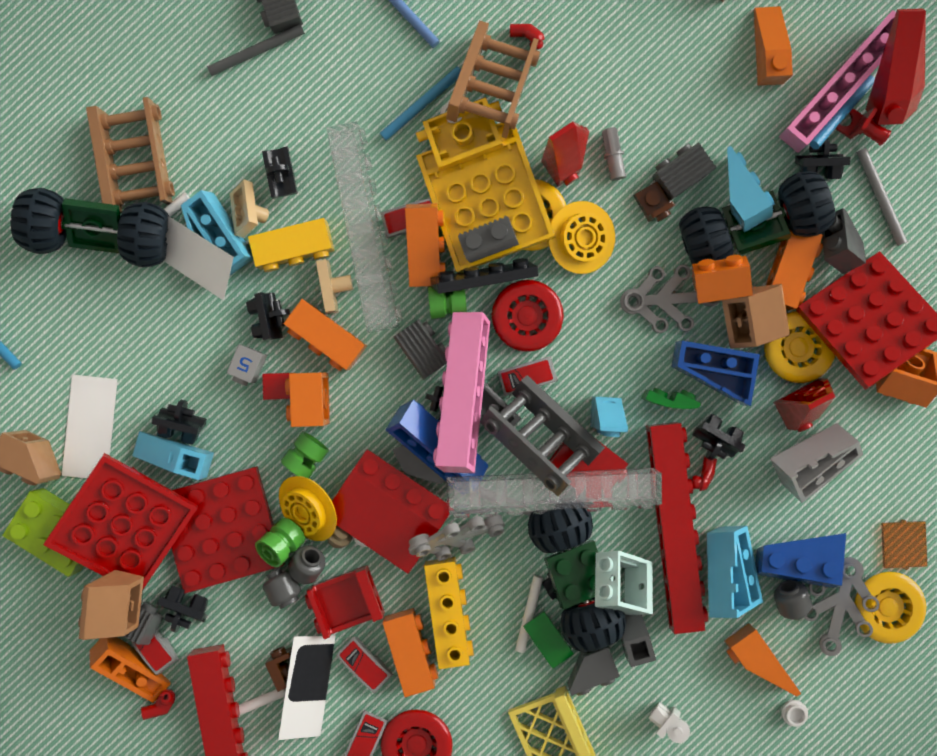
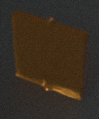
M901 519L900 522L881 523L884 568H903L908 570L909 567L928 566L925 521L907 522Z

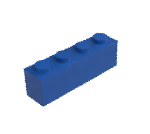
M414 399L400 406L387 426L386 431L461 495L476 490L489 466L481 459V456L477 453L475 473H447L441 471L435 466L433 460L434 449L438 445L436 427L440 420L435 419L425 410L423 405L417 403Z

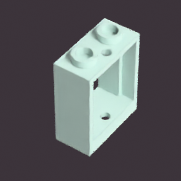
M621 551L596 553L595 607L619 610L626 615L653 614L652 561ZM620 567L625 568V603L620 602Z

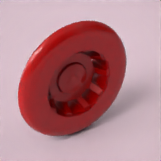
M520 280L511 283L499 293L493 304L492 323L494 330L506 345L515 350L525 352L540 350L552 343L562 328L564 318L562 303L549 286L539 281ZM525 296V301L519 302L518 298ZM530 296L537 298L536 302L530 301ZM512 302L516 304L514 309L509 307ZM540 302L545 306L544 309H541L538 305ZM508 312L512 313V319H508ZM547 312V320L543 319V313ZM514 323L516 329L513 330L509 324ZM541 323L545 324L542 330L538 328ZM535 330L537 334L530 336L529 332ZM518 331H525V336L518 334Z
M408 710L398 714L387 724L382 734V756H427L428 754L430 756H451L452 737L447 725L438 716L425 710Z

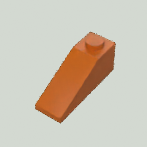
M781 6L754 8L757 85H783L793 76L792 49Z
M748 623L724 640L729 647L726 653L734 664L740 662L748 671L795 696L801 694L763 638L751 624Z
M118 637L100 638L90 649V668L152 703L157 700L162 691L171 685L170 681L163 674L156 675L139 653Z

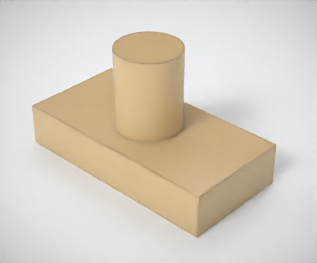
M243 179L230 193L234 235L244 238L254 229L258 222L265 223L269 216L268 209L255 205L253 182Z
M327 259L318 260L316 265L325 312L328 314L339 312L336 293L353 290L351 275L333 278L330 262Z

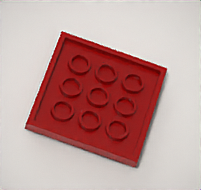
M880 251L867 259L865 264L849 271L799 305L796 309L865 390L937 341V312Z
M103 453L43 545L102 576L114 570L143 576L144 589L198 509V505L108 454Z
M258 466L172 490L198 505V509L171 547L182 588L185 590L184 594L275 568L267 564L255 548V543L266 532H270V529L274 526Z

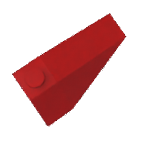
M897 9L865 109L867 112L874 107L878 109L873 117L877 125L903 124L917 110L925 88L926 10Z
M573 121L549 137L541 160L558 187L563 183L568 186L579 178L577 174L583 165L589 130L587 127H583V125Z
M818 378L773 403L787 429L802 432L812 427V422L820 418L835 398V394L828 378Z

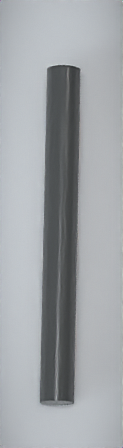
M301 24L213 63L207 66L211 76L216 75L305 33Z

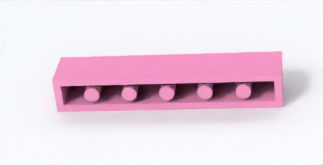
M894 10L883 19L779 135L797 153L812 141L880 65L896 14Z
M453 312L452 322H449L448 325L450 341L449 346L445 350L447 367L442 375L444 393L439 401L441 419L436 427L438 445L433 453L435 466L447 473H475L490 321L483 312Z

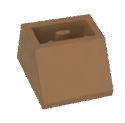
M782 284L752 287L753 296L722 300L730 349L757 347L789 336L790 332Z
M27 430L1 433L0 472L10 475L14 473L22 477L21 481L29 485L48 483V481L60 479L61 471L49 440Z
M114 570L85 585L81 594L82 609L78 621L80 627L79 639L121 637L139 626L144 577Z

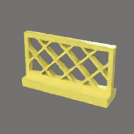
M566 685L557 688L555 693L509 709L508 714L527 756H534V754L537 756H552L543 752L547 741L561 747L558 756H562L564 749L575 753L576 756H596ZM553 702L556 709L554 718L540 713L542 705ZM526 712L534 716L530 727L520 723L517 715ZM537 718L551 723L547 734L533 729ZM554 725L565 730L567 735L564 742L550 736ZM530 734L544 739L540 750L529 745L528 739Z

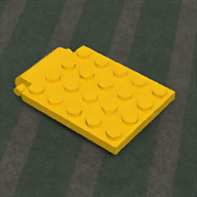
M486 97L473 101L474 103L502 111L499 101L488 104ZM466 111L465 113H459L458 118L462 117V119L457 123L448 122L446 119L447 112L422 121L425 129L416 132L419 143L429 139L432 149L418 154L416 157L432 203H438V210H443L444 226L440 227L457 273L464 272V268L477 267L556 238L517 128L515 130L510 129L507 138H503L504 123L495 124L494 120ZM504 216L509 217L519 245L472 263L468 262L458 238L459 233L463 234L464 231L468 232L469 229L474 230V227L479 228V225H488L489 222L493 223L494 220L498 221L499 218L503 219Z

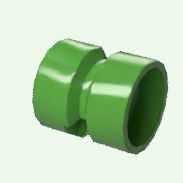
M428 286L431 319L446 318L447 314L453 315V312H467L465 289L438 294L431 286Z
M302 431L294 442L295 448L289 449L280 461L295 475L310 478L316 470L315 463H320L329 452V449L318 439Z
M281 518L270 529V532H266L255 543V548L267 564L277 568L289 558V553H294L305 542V536L295 522L288 518Z

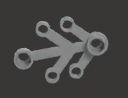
M684 264L677 266L674 269V275L656 295H646L656 282L663 280L665 277V271L662 267L655 266L651 268L648 272V277L638 289H628L622 294L620 298L621 308L628 314L639 313L652 325L654 332L663 333L668 329V321L665 318L657 317L647 307L657 305L677 322L679 330L684 332L690 331L694 327V320L690 316H685L673 304L698 302L696 293H672L683 280L689 278L691 274L690 268ZM680 268L685 269V277H680L678 275V270ZM654 270L660 271L661 277L659 279H655L652 276ZM630 297L636 298V306L629 305L628 300ZM720 301L707 302L702 304L711 307L719 304ZM683 319H687L690 323L687 329L682 327L681 322ZM657 321L664 323L662 330L656 328Z
M499 514L489 516L484 520L482 516H477L461 527L457 523L448 524L430 537L428 534L417 535L409 540L410 546L408 550L411 555H416L417 557H423L429 553L435 554L437 561H443L452 556L449 546L458 547L461 554L471 553L475 550V545L472 539L466 538L485 533L489 534L490 537L499 536L504 532L505 524Z
M852 557L844 558L843 581L839 591L812 605V609L816 611L815 616L808 617L806 615L804 617L808 621H815L819 614L834 607L828 633L824 634L819 640L821 651L828 656H835L841 651L842 645L839 634L845 610H847L855 623L858 635L869 637L873 633L871 624L863 618L850 597L852 584L863 599L862 606L866 611H877L879 601L875 596L871 595L861 579L864 574L862 564ZM853 566L855 573L847 575L845 573L846 567ZM809 584V590L811 594L814 596L823 595L825 593V588H828L822 586V590L820 592H814L812 590L813 585ZM868 599L875 600L876 604L873 608L866 607L865 603ZM862 624L869 626L867 633L859 631V627ZM829 641L836 644L835 649L828 650L826 643Z

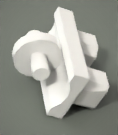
M660 702L650 714L649 719L659 727L656 734L662 739L667 733L673 742L683 743L690 736L689 725L684 720L679 719L681 712L676 707L670 711Z

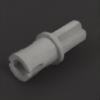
M615 127L604 129L602 131L606 152L604 158L607 159L610 181L626 178L622 158L624 151L620 147L618 131Z

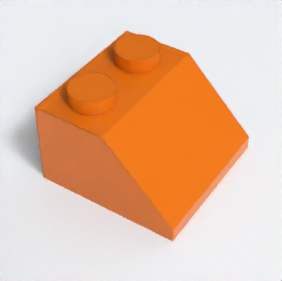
M730 255L726 259L715 261L704 259L697 264H692V279L698 304L753 296L751 270L747 256Z
M924 349L876 383L877 392L927 408L937 395V352Z
M289 373V379L285 381L286 395H290V405L286 406V419L291 421V427L325 426L330 424L328 373Z

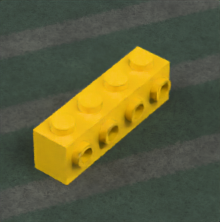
M456 557L443 561H425L424 569L438 668L445 669L470 665V656H474L472 640L467 641L466 631L470 630L469 615L463 614L462 605H467L465 589L460 590L459 580L463 579L462 565L456 564Z

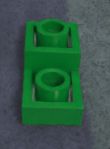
M654 387L653 391L645 390L641 399L647 402L670 408L695 409L701 405L700 402L695 400L696 395L683 389L680 393L672 392L668 399V393Z
M545 611L523 625L553 669L574 654Z

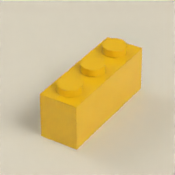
M325 218L248 236L255 267L260 270L264 269V272L278 270L279 265L289 263V266L300 265L304 263V259L314 257V260L329 257L330 252L335 251L328 222Z

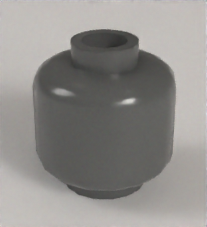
M305 545L298 548L288 564V572L291 578L300 584L315 582L324 570L326 564L325 557L314 546Z
M281 568L266 575L268 581L263 584L262 588L272 606H279L282 609L299 599L297 595L300 594L301 587L298 582L291 578L288 570L282 572Z
M786 580L781 582L775 589L774 599L780 615L784 618L800 620L812 610L809 592L801 582Z

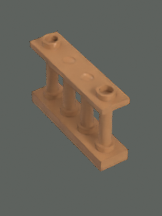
M479 20L448 103L446 119L457 122L459 113H465L466 111L504 123L502 137L507 138L509 130H515L519 114L515 112L531 66L536 67L540 56V51L536 50L539 39H533L530 51L491 39V36L487 35L489 23ZM489 49L526 61L523 71L485 60L484 56L481 55L482 50L487 52ZM481 69L518 81L516 92L476 80V77L473 76L474 72H480ZM474 90L511 102L509 112L505 113L468 101L469 98L466 97L467 91L472 93Z
M143 97V110L108 115L97 106L86 107L102 203L119 205L120 213L123 212L122 205L127 201L159 196L160 201L169 205L173 202L172 196L175 195L173 183L168 178L159 120L162 119L161 111L158 104H155L148 97ZM142 120L147 122L149 135L115 141L110 139L109 129H111V126ZM151 145L153 160L122 166L114 164L113 154L116 151ZM155 171L157 186L123 192L118 187L117 180L121 176Z

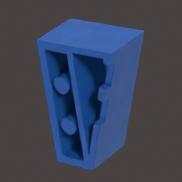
M681 340L675 342L671 367L743 406H751L760 354Z
M846 533L764 545L757 548L755 561L757 575L795 580L801 583L829 588L842 586Z

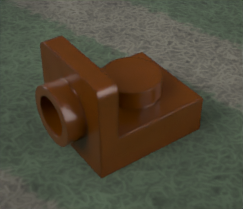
M657 181L634 194V198L648 222L655 218L657 222H660L671 215L670 210L675 206L673 201L669 202Z
M282 646L273 650L265 663L277 692L286 689L289 664L284 663V660L291 657L292 647L285 649Z

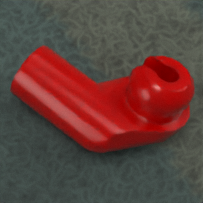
M510 24V37H526L530 40V48L533 39L536 38L539 39L536 49L543 47L544 34L534 25Z
M704 456L701 476L694 475L692 477L693 489H699V491L707 490L714 478L716 458L710 461Z
M166 689L159 694L154 704L141 707L143 720L167 714L175 702V693L172 690Z

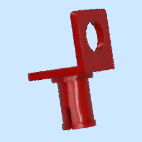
M875 107L863 115L852 109L848 113L851 116V123L848 126L839 124L836 127L837 131L849 139L863 133L880 146L891 135L890 130L877 125L873 120L878 110Z

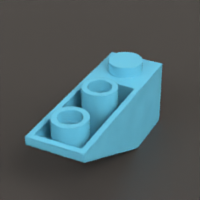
M729 146L727 147L730 208L732 215L743 231L746 232L771 218L775 203L771 194L768 191L763 192L759 186L760 180L755 172L748 171L743 155L740 152L736 153Z
M592 396L590 427L597 429V433L608 437H620V432H628L622 399Z
M139 431L132 456L172 473L201 480L208 476L214 452Z

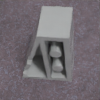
M836 423L773 456L770 460L781 484L803 503L863 456L859 441Z

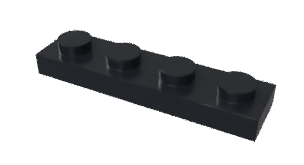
M520 258L513 260L512 264L491 263L488 265V268L483 269L467 267L463 269L464 272L459 273L443 271L438 273L436 277H430L431 288L438 294L537 277L538 266L529 262L528 259Z

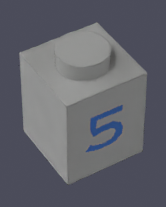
M238 344L227 374L234 376L232 379L234 382L247 386L248 382L256 383L268 355L248 346Z

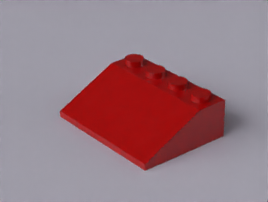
M368 449L332 500L339 528L407 574L410 573L420 558L409 553V540L420 534H428L430 537L437 533L454 509V507Z

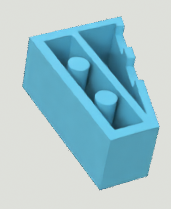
M201 190L181 205L188 229L234 257L230 276L253 260L250 247L244 238L234 235L233 221L214 193Z
M723 526L708 532L709 617L738 618L763 602L748 526Z

